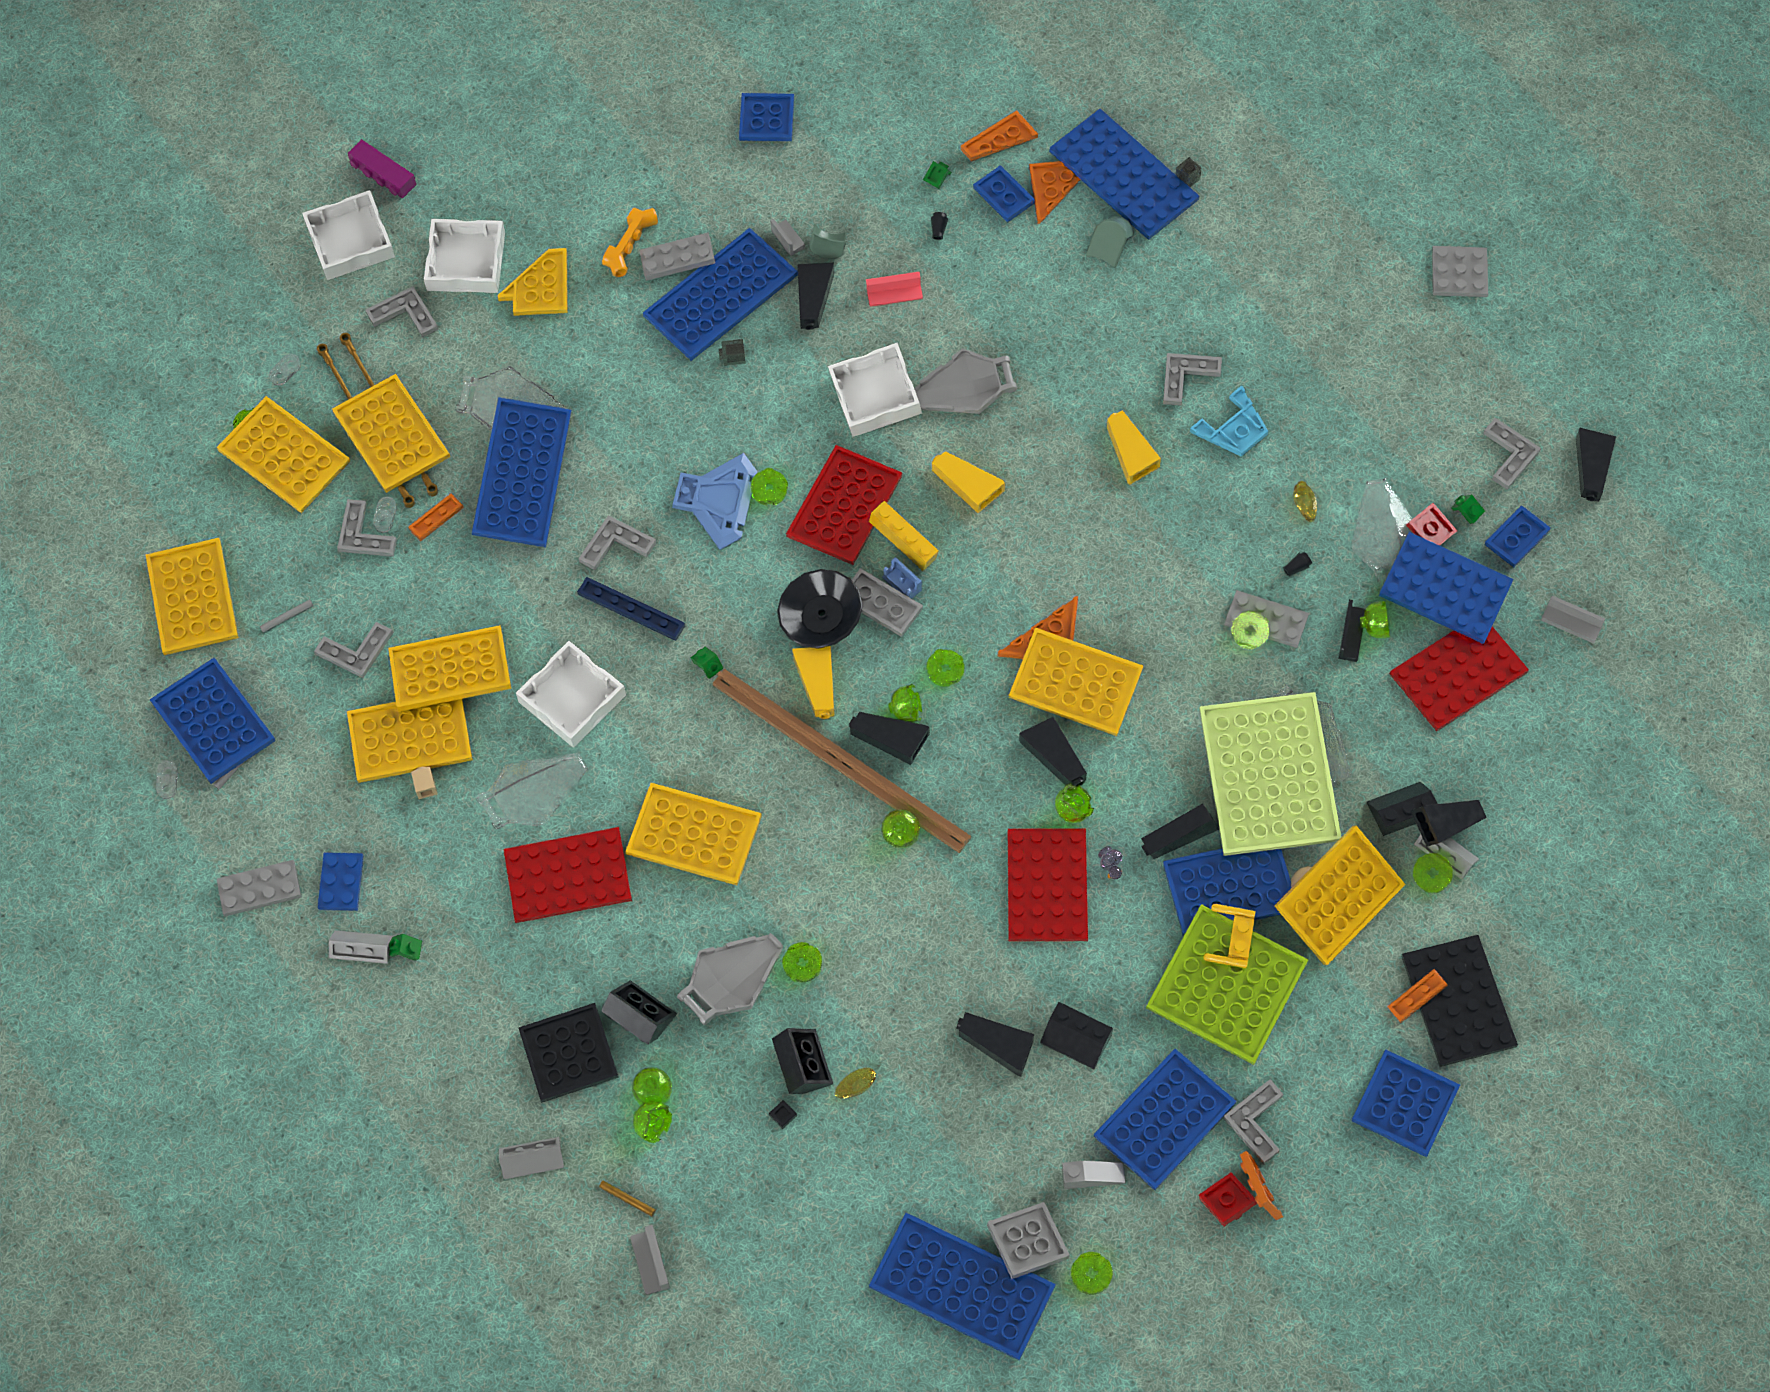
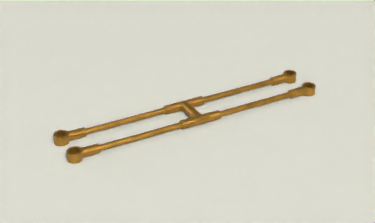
M342 333L340 335L341 343L346 346L349 353L354 357L370 387L374 386L373 381L356 353L350 334ZM319 344L317 346L318 354L330 366L349 400L352 396L333 364L334 362L328 353L327 345ZM425 472L421 473V478L427 487L428 495L436 496L438 494L436 484L432 483L428 474ZM404 485L398 486L404 505L407 508L413 507L415 505L414 497L409 495Z

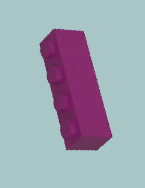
M362 139L348 152L349 163L353 168L360 169L368 178L372 177L378 185L388 188L394 196L398 195L403 199L417 185L414 174Z

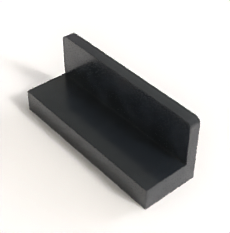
M1349 599L1338 659L1357 662L1367 609L1353 607V600Z

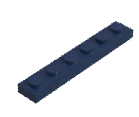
M589 577L585 578L577 591L579 596L677 641L685 628L684 622Z

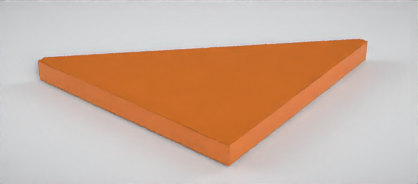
M1061 161L1029 164L1037 224H1040L1081 180Z
M1075 596L1066 605H1062L1049 617L1034 625L1028 632L1010 642L1007 647L999 650L998 657L1023 659L1035 628L1073 641L1078 596Z

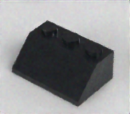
M1421 782L1367 801V805L1383 836L1416 824L1411 813L1412 809L1438 804L1432 791Z
M631 980L611 991L601 1010L608 1018L616 1021L626 1031H630L640 1041L648 1045L659 1038L677 1015L676 1012Z
M1058 1002L1048 1021L1040 1043L1095 1069L1112 1037L1113 1028Z
M787 1028L772 1038L789 1094H805L833 1085L816 1029Z

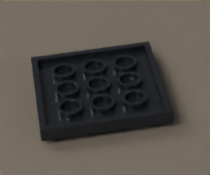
M595 1003L518 1027L541 1103L619 1078Z

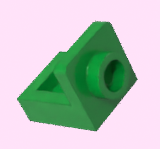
M1472 494L1459 496L1451 507L1453 511L1459 510L1470 524H1474L1485 512Z
M703 647L690 657L693 663L701 668L709 679L723 669L718 656L707 647Z
M406 934L394 936L389 943V956L400 955L414 961L419 960L422 940Z

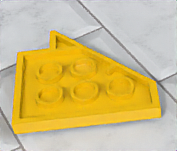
M548 249L498 294V301H513L514 316L568 313L567 249Z

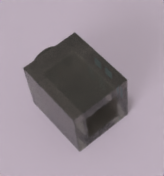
M1188 157L1176 167V176L1189 187H1192L1200 180L1202 168Z
M743 339L721 341L722 348H719V359H723L724 366L746 364Z

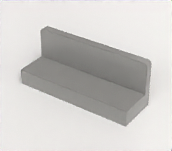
M1551 596L1541 621L1591 643H1595L1605 618L1555 596Z
M1420 834L1414 843L1415 846L1461 880L1479 860L1478 857L1452 838L1426 847Z
M334 931L329 939V958L387 964L389 962V943L393 936Z
M559 1137L499 1148V1160L504 1179L564 1167Z
M653 1225L646 1226V1232L630 1237L646 1295L670 1288Z

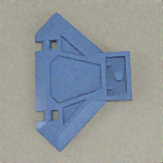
M742 453L703 476L680 473L673 508L693 512L716 546L721 550L742 537L743 532L738 530V526L745 525L754 483L749 481L750 478H756L757 470L746 455ZM731 524V527L727 528L726 525Z

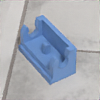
M896 557L891 561L892 565L890 568H884L882 578L894 589L911 599L922 591V581Z

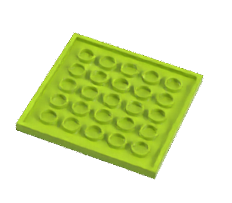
M1201 904L1150 998L1146 1009L1254 1065L1308 959L1253 931L1247 968L1205 961L1203 959L1205 953L1228 957L1233 920L1213 912L1212 909Z

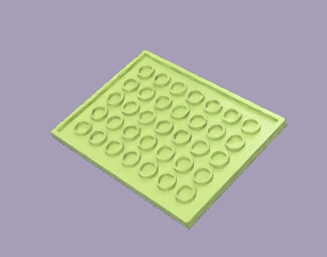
M1315 692L1208 705L1199 708L1224 856L1337 842L1341 838Z

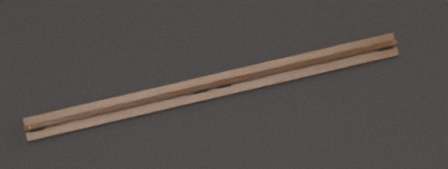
M726 669L718 672L713 686L949 847L960 853L970 841L971 836L735 675Z

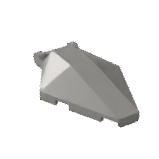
M962 348L951 357L952 360L944 366L940 365L920 380V384L914 388L921 410L980 414L1003 393L1015 392L1017 385L1013 381L1008 356L992 359ZM1002 366L1007 384L1002 385L997 367Z
M770 933L769 935L757 938L752 936L726 943V946L715 949L711 947L699 950L690 984L677 995V998L681 1002L684 1001L700 1018V1022L703 1025L708 1024L715 1016L752 1009L783 949L782 943ZM690 994H692L694 999L705 1009V1011L689 996Z

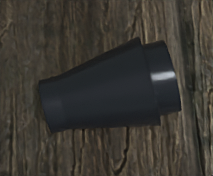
M935 212L931 217L932 238L935 240L943 239L948 223L947 214L943 212Z
M1305 551L1299 552L1283 569L1290 577L1293 574L1310 568L1309 566L1312 564V561Z

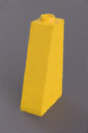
M1123 410L1111 414L1107 419V430L1127 483L1131 485L1158 469L1161 458Z
M946 451L941 455H937L932 461V471L977 513L982 511L1005 491V482Z
M831 646L819 649L810 647L792 648L793 660L815 717L828 719L831 716H835Z

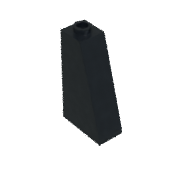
M834 262L798 264L801 329L812 330L819 328L834 278Z
M1579 428L1576 436L1581 497L1586 498L1588 501L1599 502L1603 493L1616 436Z
M859 712L849 723L850 735L909 765L913 763L930 735V727L927 725Z
M1054 717L1019 733L1020 743L1069 789L1080 787L1085 783L1087 773Z
M1479 800L1425 805L1411 810L1426 847L1441 843L1487 818Z
M1202 803L1141 838L1144 843L1141 847L1147 856L1151 855L1153 859H1156L1219 830V828Z
M965 1012L964 1017L959 1018L956 1027L959 1030V1037L1017 1076L1022 1077L1034 1042V1034Z

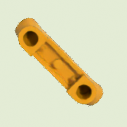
M633 208L627 216V231L617 247L609 245L602 259V264L611 269L613 276L623 277L628 272L624 259L627 254L632 252L635 241L640 239L643 228L657 225L658 218L655 209L650 208L642 211Z

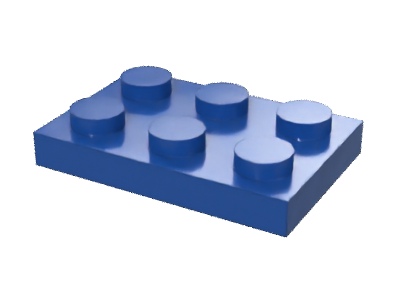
M1001 165L973 184V188L1007 223L1035 203V199Z
M1521 505L1486 540L1485 546L1514 568L1550 532L1551 528Z
M324 853L318 898L319 910L358 911L363 853Z

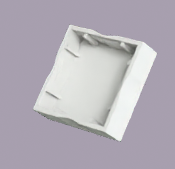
M370 190L348 197L341 202L302 213L327 280L395 257Z
M431 219L430 248L426 258L424 274L427 291L498 293L505 239L503 221Z
M898 343L874 350L861 357L851 358L828 366L852 437L922 414L919 400L912 381L909 379Z
M568 641L541 671L534 674L516 692V696L522 706L574 748L626 696L623 684L607 671L595 665L585 653Z

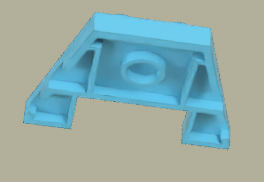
M1240 386L1229 397L1241 409L1217 430L1212 428L1202 418L1190 428V432L1242 457L1268 435V430L1258 412L1256 413L1252 406L1253 403L1247 397L1244 387Z

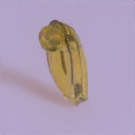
M1299 481L1293 491L1295 505L1308 522H1313L1317 515L1316 496L1306 482Z
M861 1068L849 1073L836 1087L835 1096L844 1099L864 1093L875 1082V1071L871 1068Z

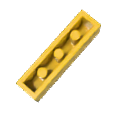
M885 501L871 513L869 522L922 571L936 560L939 550Z

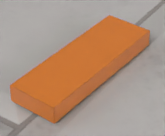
M449 494L408 526V528L422 541L464 507L452 494Z
M1433 969L1387 1007L1399 1022L1402 1023L1447 987L1448 984Z

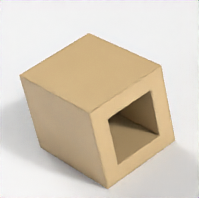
M419 767L415 771H411L418 799L437 795L430 767Z

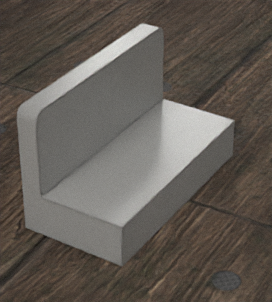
M774 219L770 220L772 233L790 256L805 248L804 242L787 220L779 224Z

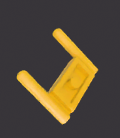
M1213 904L1211 907L1213 912L1234 915L1228 957L1205 953L1203 959L1208 962L1247 968L1256 911Z

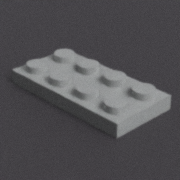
M709 232L639 250L646 281L715 264Z
M861 568L852 579L860 590L863 605L861 613L901 637L923 610V605Z
M1236 590L1225 626L1298 648L1309 613Z
M294 860L217 878L224 917L302 897Z

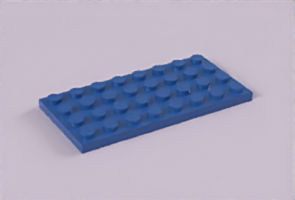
M1101 109L1093 113L1049 149L1051 154L1124 219L1129 221L1148 240L1197 202L1200 197Z
M748 228L714 255L715 264L699 267L643 312V317L690 361L695 359L798 276V271L751 228Z
M498 397L472 535L546 547L571 417L570 409Z
M905 1213L869 1284V1288L1019 1361L1056 1284L1033 1273L1011 1279L1002 1258L908 1213Z

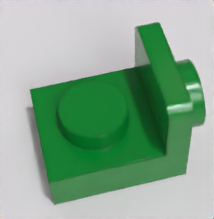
M933 161L923 180L940 189L947 174L951 175L952 172L948 170L949 166L945 163Z

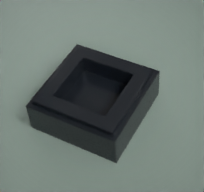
M784 1100L768 1113L782 1129L797 1117V1113Z

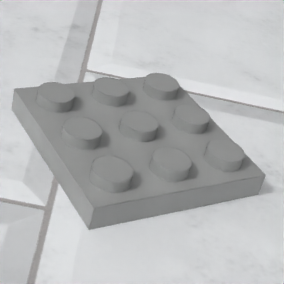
M1433 246V295L1488 297L1487 248Z
M1044 1202L988 1221L987 1227L1011 1279L1069 1259L1070 1255Z

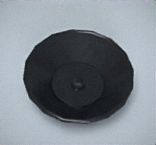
M818 569L806 572L790 582L780 597L777 614L779 625L790 640L802 647L819 649L835 645L849 636L860 620L863 605L860 590L851 578L838 571Z

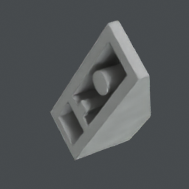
M1098 1161L1062 1163L1064 1189L1125 1184L1123 1163Z

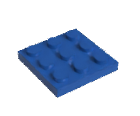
M742 93L739 141H792L794 94Z

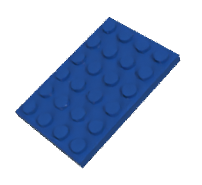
M1409 532L1378 596L1484 644L1514 579Z
M212 658L150 699L153 706L210 784L276 741L215 658Z
M1221 848L1163 861L1164 871L1183 936L1201 904L1210 909L1213 904L1253 910L1256 911L1254 920L1281 915L1274 905L1292 888L1281 849L1224 856L1223 849ZM1219 913L1231 920H1234V915Z
M1174 1049L1094 1133V1137L1151 1188L1156 1190L1218 1124L1224 1115L1236 1104V1100L1177 1049Z

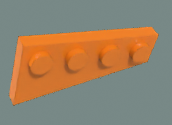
M1016 110L960 146L961 151L970 161L1036 139L1038 138V133Z

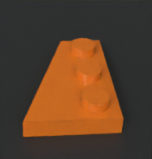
M1247 1151L1241 1153L1240 1157L1243 1162L1240 1165L1244 1173L1249 1175L1250 1179L1247 1181L1251 1189L1255 1190L1257 1194L1255 1196L1257 1204L1260 1208L1264 1207L1275 1220H1279L1283 1215L1272 1203L1275 1199L1267 1186L1263 1185L1266 1182L1255 1159Z

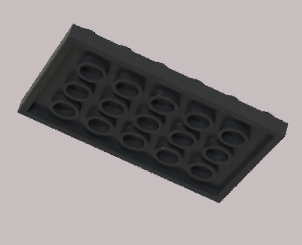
M1479 935L1402 954L1401 957L1411 986L1415 985L1433 969L1448 984L1447 987L1419 1008L1440 1067L1518 1046Z

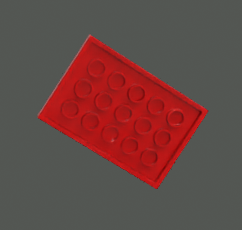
M835 445L786 532V537L854 565L874 529V526L869 522L871 513L883 501L888 503L903 476L902 472Z
M1492 626L1484 644L1453 630L1392 669L1389 674L1437 732L1527 674L1529 669Z
M619 827L503 849L515 923L632 901Z
M1086 828L1008 829V941H1088Z

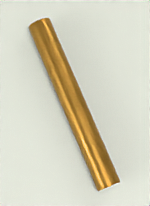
M604 1180L599 1185V1188L651 1217L654 1215L656 1209Z

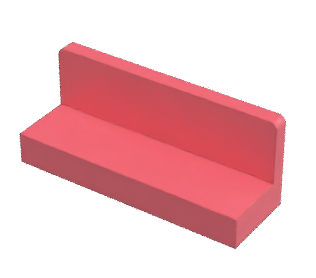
M920 272L866 279L870 307L923 299Z

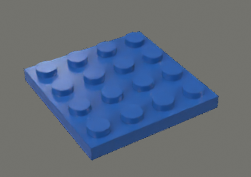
M1385 1049L1352 1118V1122L1427 1157L1460 1084Z

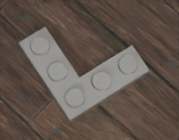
M414 286L365 310L374 327L407 311L422 338L439 330Z
M1167 353L1163 404L1182 405L1184 374L1220 377L1222 357Z
M1494 418L1483 434L1512 453L1492 478V480L1508 490L1538 455L1541 448L1497 418Z
M347 499L337 547L338 552L394 557L396 537L361 534L367 503L362 500Z
M608 515L579 557V562L596 570L615 541L647 557L655 546L656 539Z
M376 622L356 652L324 636L314 650V653L364 678L392 636L393 631Z
M1271 1079L1223 1117L1263 1165L1280 1151L1254 1121V1119L1284 1095Z

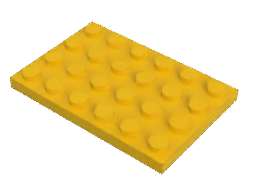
M396 374L332 408L334 415L386 493L450 458V453Z
M267 396L217 446V450L300 513L316 499L350 462L348 456Z
M220 538L146 554L160 642L164 655L239 638Z
M501 625L388 648L398 712L512 689Z
M1035 628L1010 690L1009 698L1117 736L1142 673L1143 665Z
M463 699L399 712L396 702L347 711L358 783L411 773V771H415L419 767L436 768L473 760Z
M650 783L625 852L626 855L738 886L762 814Z
M1356 825L1352 826L1274 907L1322 964L1328 965L1406 884Z

